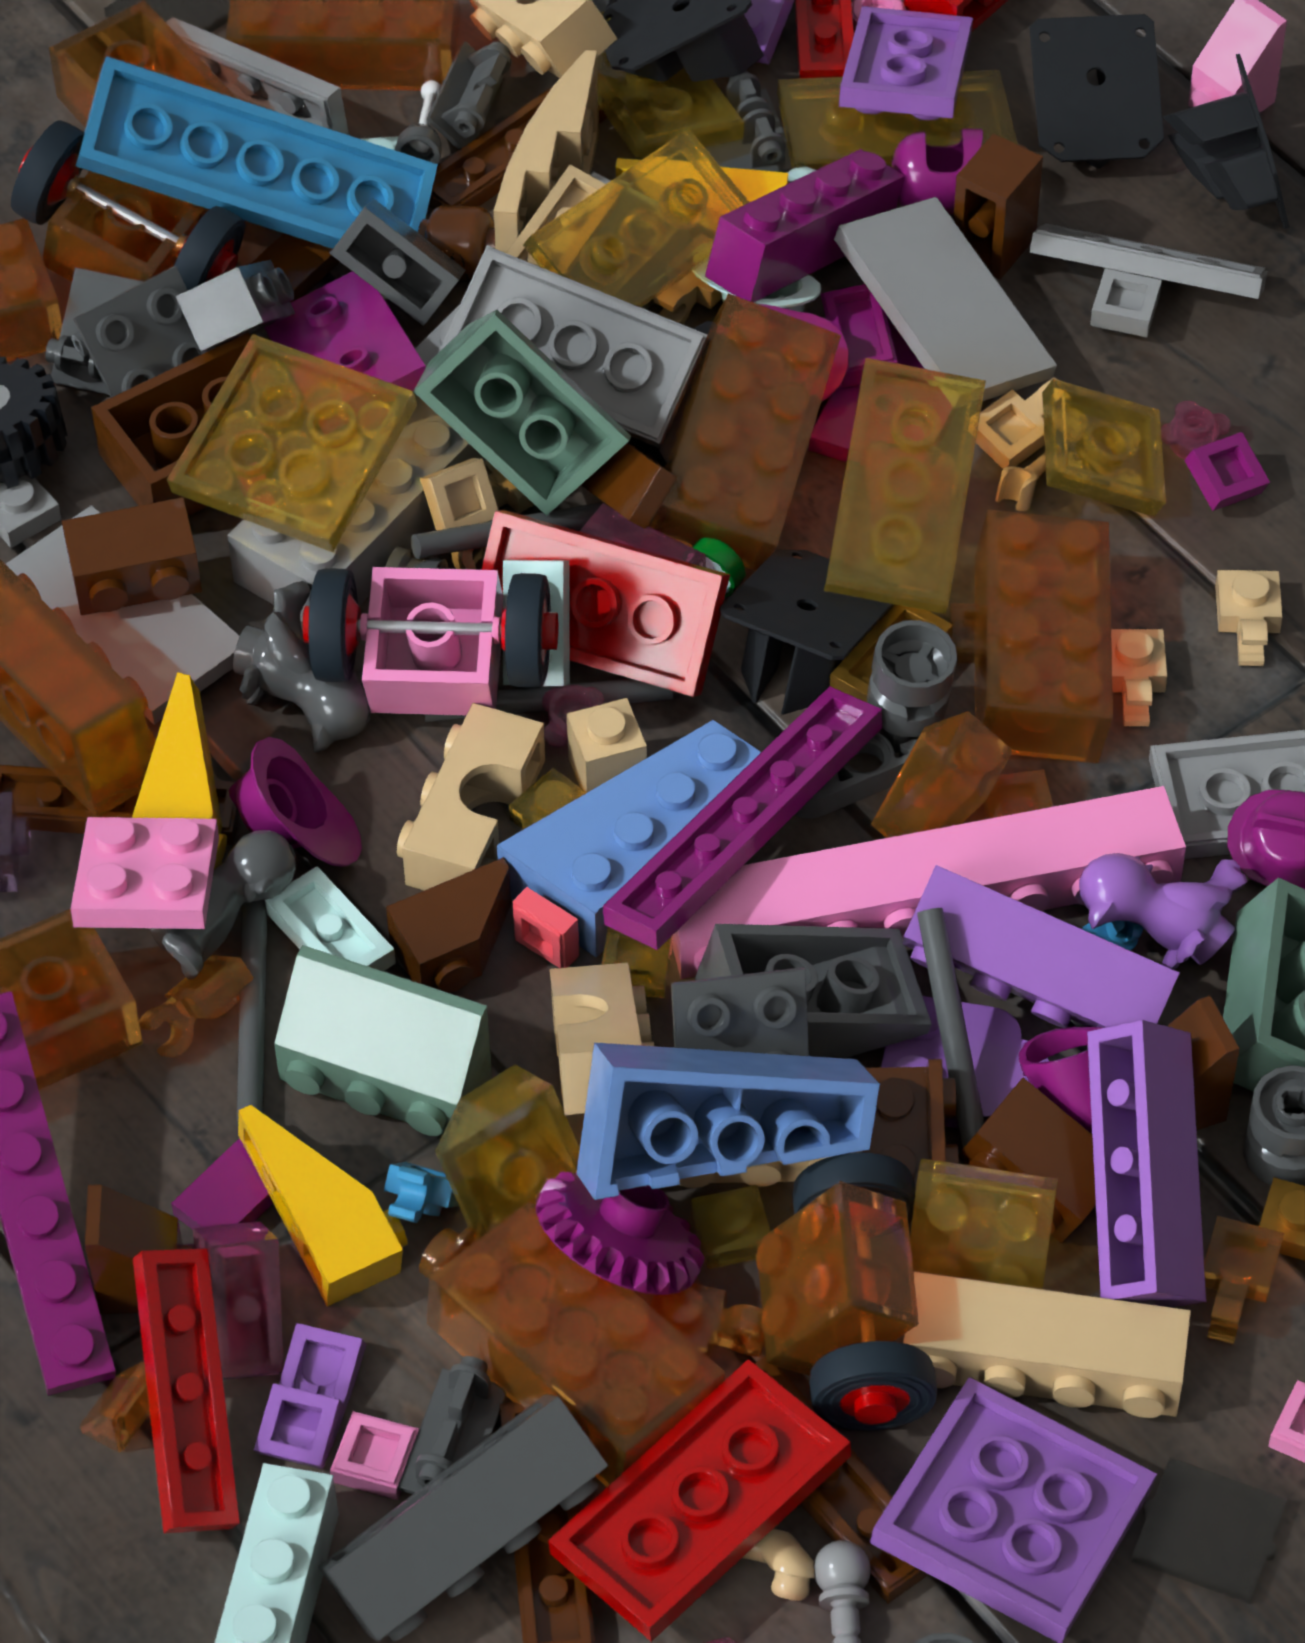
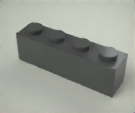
M545 1394L325 1560L318 1568L368 1637L379 1642L388 1635L395 1642L424 1622L428 1615L423 1610V1607L441 1593L446 1591L450 1598L477 1582L485 1573L480 1564L503 1547L506 1553L510 1554L532 1540L542 1530L537 1520L556 1505L560 1504L563 1510H568L587 1498L599 1486L593 1477L608 1465L560 1397Z

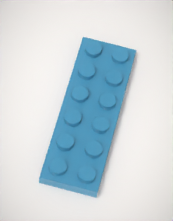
M106 56L101 67L75 166L207 209L219 206L233 212L245 221L333 249L363 208L373 198L418 232L421 221L426 218L438 164Z

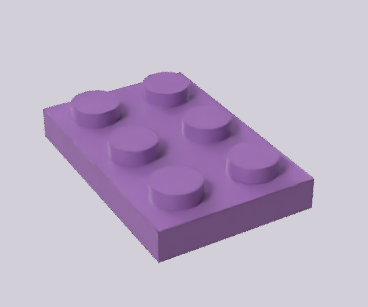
M862 6L840 85L839 107L855 108L857 111L865 114H879L884 111L905 113L921 120H935L940 117L953 119L971 40L973 17Z

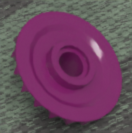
M561 1171L555 1179L547 1180L536 1200L538 1220L552 1242L570 1259L606 1281L633 1291L669 1295L690 1288L701 1271L700 1268L705 1259L699 1250L701 1241L695 1234L689 1232L690 1224L687 1220L673 1215V1207L669 1204L668 1197L660 1188L652 1189L650 1185L619 1190V1196L594 1200L576 1173Z

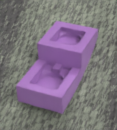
M296 1323L279 1384L273 1383L254 1447L255 1453L323 1469L340 1428L366 1348V1343L362 1338Z

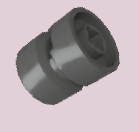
M905 620L891 625L879 636L874 651L872 674L866 698L867 703L882 709V729L888 733L901 737H919L932 732L943 722L948 708L951 684L957 664L956 646L950 636L938 626L921 620Z
M1291 1065L1276 1068L1264 1075L1254 1089L1243 1154L1248 1168L1259 1180L1269 1185L1272 1184L1273 1177L1305 1186V1067Z

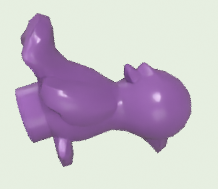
M1122 853L1105 854L1092 860L1085 867L1079 880V891L1085 906L1089 909L1088 921L1091 928L1095 929L1113 921H1130L1141 925L1157 943L1168 949L1161 965L1172 970L1178 968L1180 963L1189 960L1190 957L1199 965H1202L1225 944L1234 932L1235 927L1220 914L1221 910L1229 903L1232 894L1242 889L1247 883V878L1245 874L1241 873L1238 863L1235 860L1222 859L1219 862L1211 879L1204 883L1180 881L1156 883L1151 875L1152 864L1145 865L1141 862L1140 857H1133Z

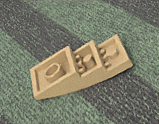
M585 50L553 85L528 122L507 165L494 208L495 248L499 251L507 253L569 165L589 175L591 174L599 135L597 51Z

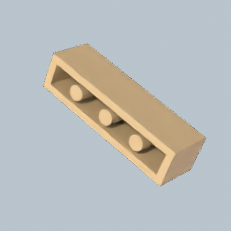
M914 1272L903 1343L917 1347L929 1355L935 1369L937 1388H947L952 1385L964 1386L970 1377L1009 1398L1027 1395L1054 1399L1059 1404L1072 1408L1097 1405L1124 1409L1127 1413L1142 1418H1153L1160 1415L1177 1417L1183 1384L1191 1310Z

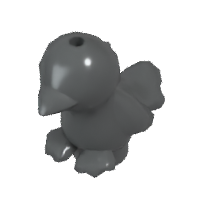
M299 581L274 590L273 612L266 619L265 629L250 625L243 629L236 645L233 669L235 673L244 675L239 690L242 692V698L247 699V705L257 706L263 696L268 693L274 697L295 702L303 710L310 724L314 753L326 750L334 741L351 738L361 733L370 720L371 711L364 686L358 680L355 669H353L349 681L323 682L314 678L310 664L309 643H304L300 620L302 608L310 595L311 588L305 581Z
M256 830L243 836L232 847L225 861L214 868L205 929L149 928L160 948L166 952L168 951L180 963L182 973L187 979H195L204 967L203 962L226 940L235 924L242 904L272 899L287 888L296 870L297 862L293 847L283 835L272 830Z

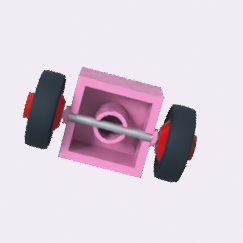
M373 567L368 613L361 614L353 572L341 568H324L316 572L311 590L310 606L306 605L303 612L304 643H309L310 664L316 680L323 682L349 681L354 669L360 638L361 640H366L362 682L371 713L466 716L472 703L496 709L501 646L505 652L506 671L510 685L533 688L544 685L548 672L550 650H557L558 613L551 612L549 583L547 576L542 574H514L509 584L507 606L503 611V594L498 570Z

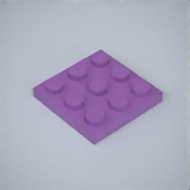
M969 1377L876 1523L870 1543L1058 1643H1063L1150 1494L1157 1473Z

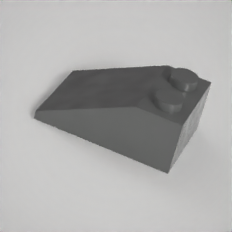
M715 924L695 976V980L804 967L806 976L809 1056L845 1059L928 1034L932 1026L906 947L902 945L903 938L899 929Z

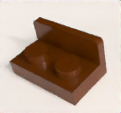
M928 1059L926 1067L865 1068L880 1085L870 1149L864 1150L862 1153L889 1156L905 1164L909 1168L915 1183L916 1204H943L947 1192V1184H958L959 1177L957 1144H945L944 1118L956 1117L955 1078H943L942 1059Z

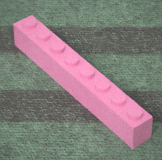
M1155 787L746 864L670 937L680 978L687 979L696 976L715 924L899 929L903 938L936 865L1042 912L1074 904L1085 905L1080 896L1079 880L1085 867L1092 860L1105 854L1113 853L1140 857L1141 862L1145 865H1153L1151 875L1156 883L1181 882L1186 845L1165 787Z

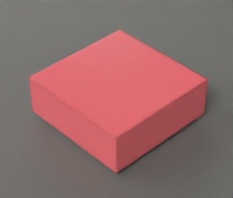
M526 887L513 901L515 940L558 968L569 967L580 956L578 919Z

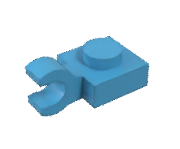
M409 1162L390 1164L383 1191L397 1194L398 1197L394 1204H390L388 1215L414 1223L420 1220L422 1214L440 1216L442 1207L450 1208L463 1205L469 1178Z

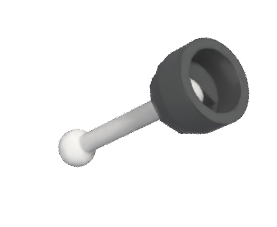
M430 80L422 85L421 96L424 99L419 124L409 125L403 130L397 139L395 151L435 164L439 163L442 144L439 134L430 126L426 119L441 88L440 83Z

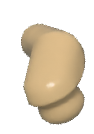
M774 1528L742 1557L767 1563L775 1571V1577L771 1585L774 1595L796 1601H801L809 1595L810 1578H815L814 1560L790 1533Z

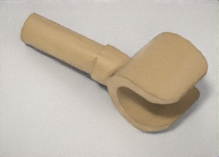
M1046 450L1032 464L1025 468L1015 466L1004 467L995 502L999 503L1003 499H1011L1017 501L1016 510H1029L1036 482L1039 476L1056 462V454L1051 450Z

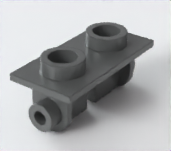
M466 41L461 42L426 120L459 150L477 138L502 83L503 74L511 66L510 51L503 43L492 42L488 46L476 51Z
M464 1356L460 1364L453 1365L450 1370L442 1368L399 1483V1491L414 1494L493 1434L500 1414V1404L504 1403L509 1386L492 1382L486 1374L488 1365L480 1358Z

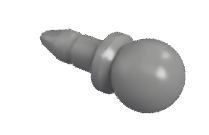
M845 1540L834 1541L825 1545L819 1551L814 1561L815 1580L823 1590L819 1595V1606L824 1610L831 1611V1631L835 1637L832 1643H861V1639L858 1637L860 1634L859 1609L869 1604V1594L863 1588L870 1578V1562L867 1554L857 1544Z

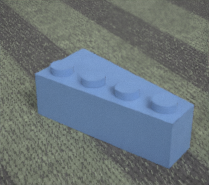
M712 720L497 845L498 859L504 858L509 866L511 898L515 900L528 887L578 919L579 946L597 958L622 934L604 925L603 905L738 776L761 751Z
M594 1042L576 1174L594 1200L619 1196V1190L650 1185L652 1189L679 1185V1179L717 1172L723 1177L747 1172L746 1167L781 1161L783 1165L869 1150L880 1084L857 1059Z

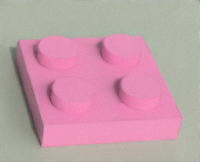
M87 817L71 903L73 927L205 929L219 840L217 819Z

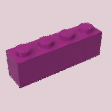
M859 149L721 216L705 277L748 304H752L845 257V254L834 240L838 226L897 208L905 175L887 165L879 155Z

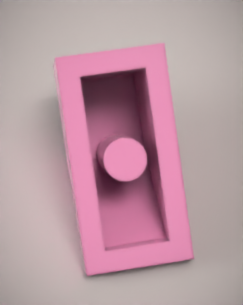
M1235 0L1193 64L1188 106L1195 107L1244 92L1235 55L1238 53L1241 54L1259 113L1275 103L1287 20L1259 0Z

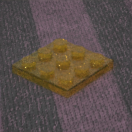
M253 334L173 468L167 482L172 493L334 552L415 410L417 401L414 392Z

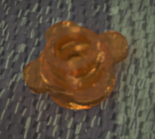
M450 1227L443 1229L430 1242L421 1258L419 1272L435 1283L432 1296L438 1300L445 1298L452 1287L457 1290L464 1288L472 1280L480 1266V1250L475 1247L474 1243L478 1232L472 1227H467L461 1233Z

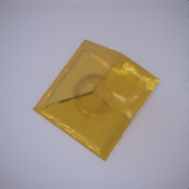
M517 1065L511 1066L460 1098L435 1150L482 1259L489 1266L544 1232L536 1214V1200L548 1179H555L561 1171L574 1174L577 1172L580 1151L553 1085Z

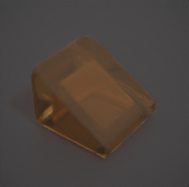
M143 1361L120 1373L112 1380L79 1426L83 1434L118 1453L125 1449L150 1414Z

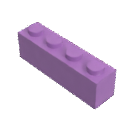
M938 865L935 866L904 934L902 944L913 949L910 956L912 961L927 968L917 913L927 909L943 908L954 968L974 976L970 986L1002 1001H1007L1009 994L1012 993L1033 1002L1034 1005L1031 1010L1033 1015L1062 1028H1067L1070 1020L1086 1027L1103 1028L1139 1020L1157 1024L1179 976V972Z
M1145 1020L1088 1031L1100 1297L1171 1308L1206 1302L1191 1033Z

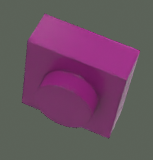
M1243 432L1195 448L1184 460L1212 511L1261 494L1270 484L1266 473Z

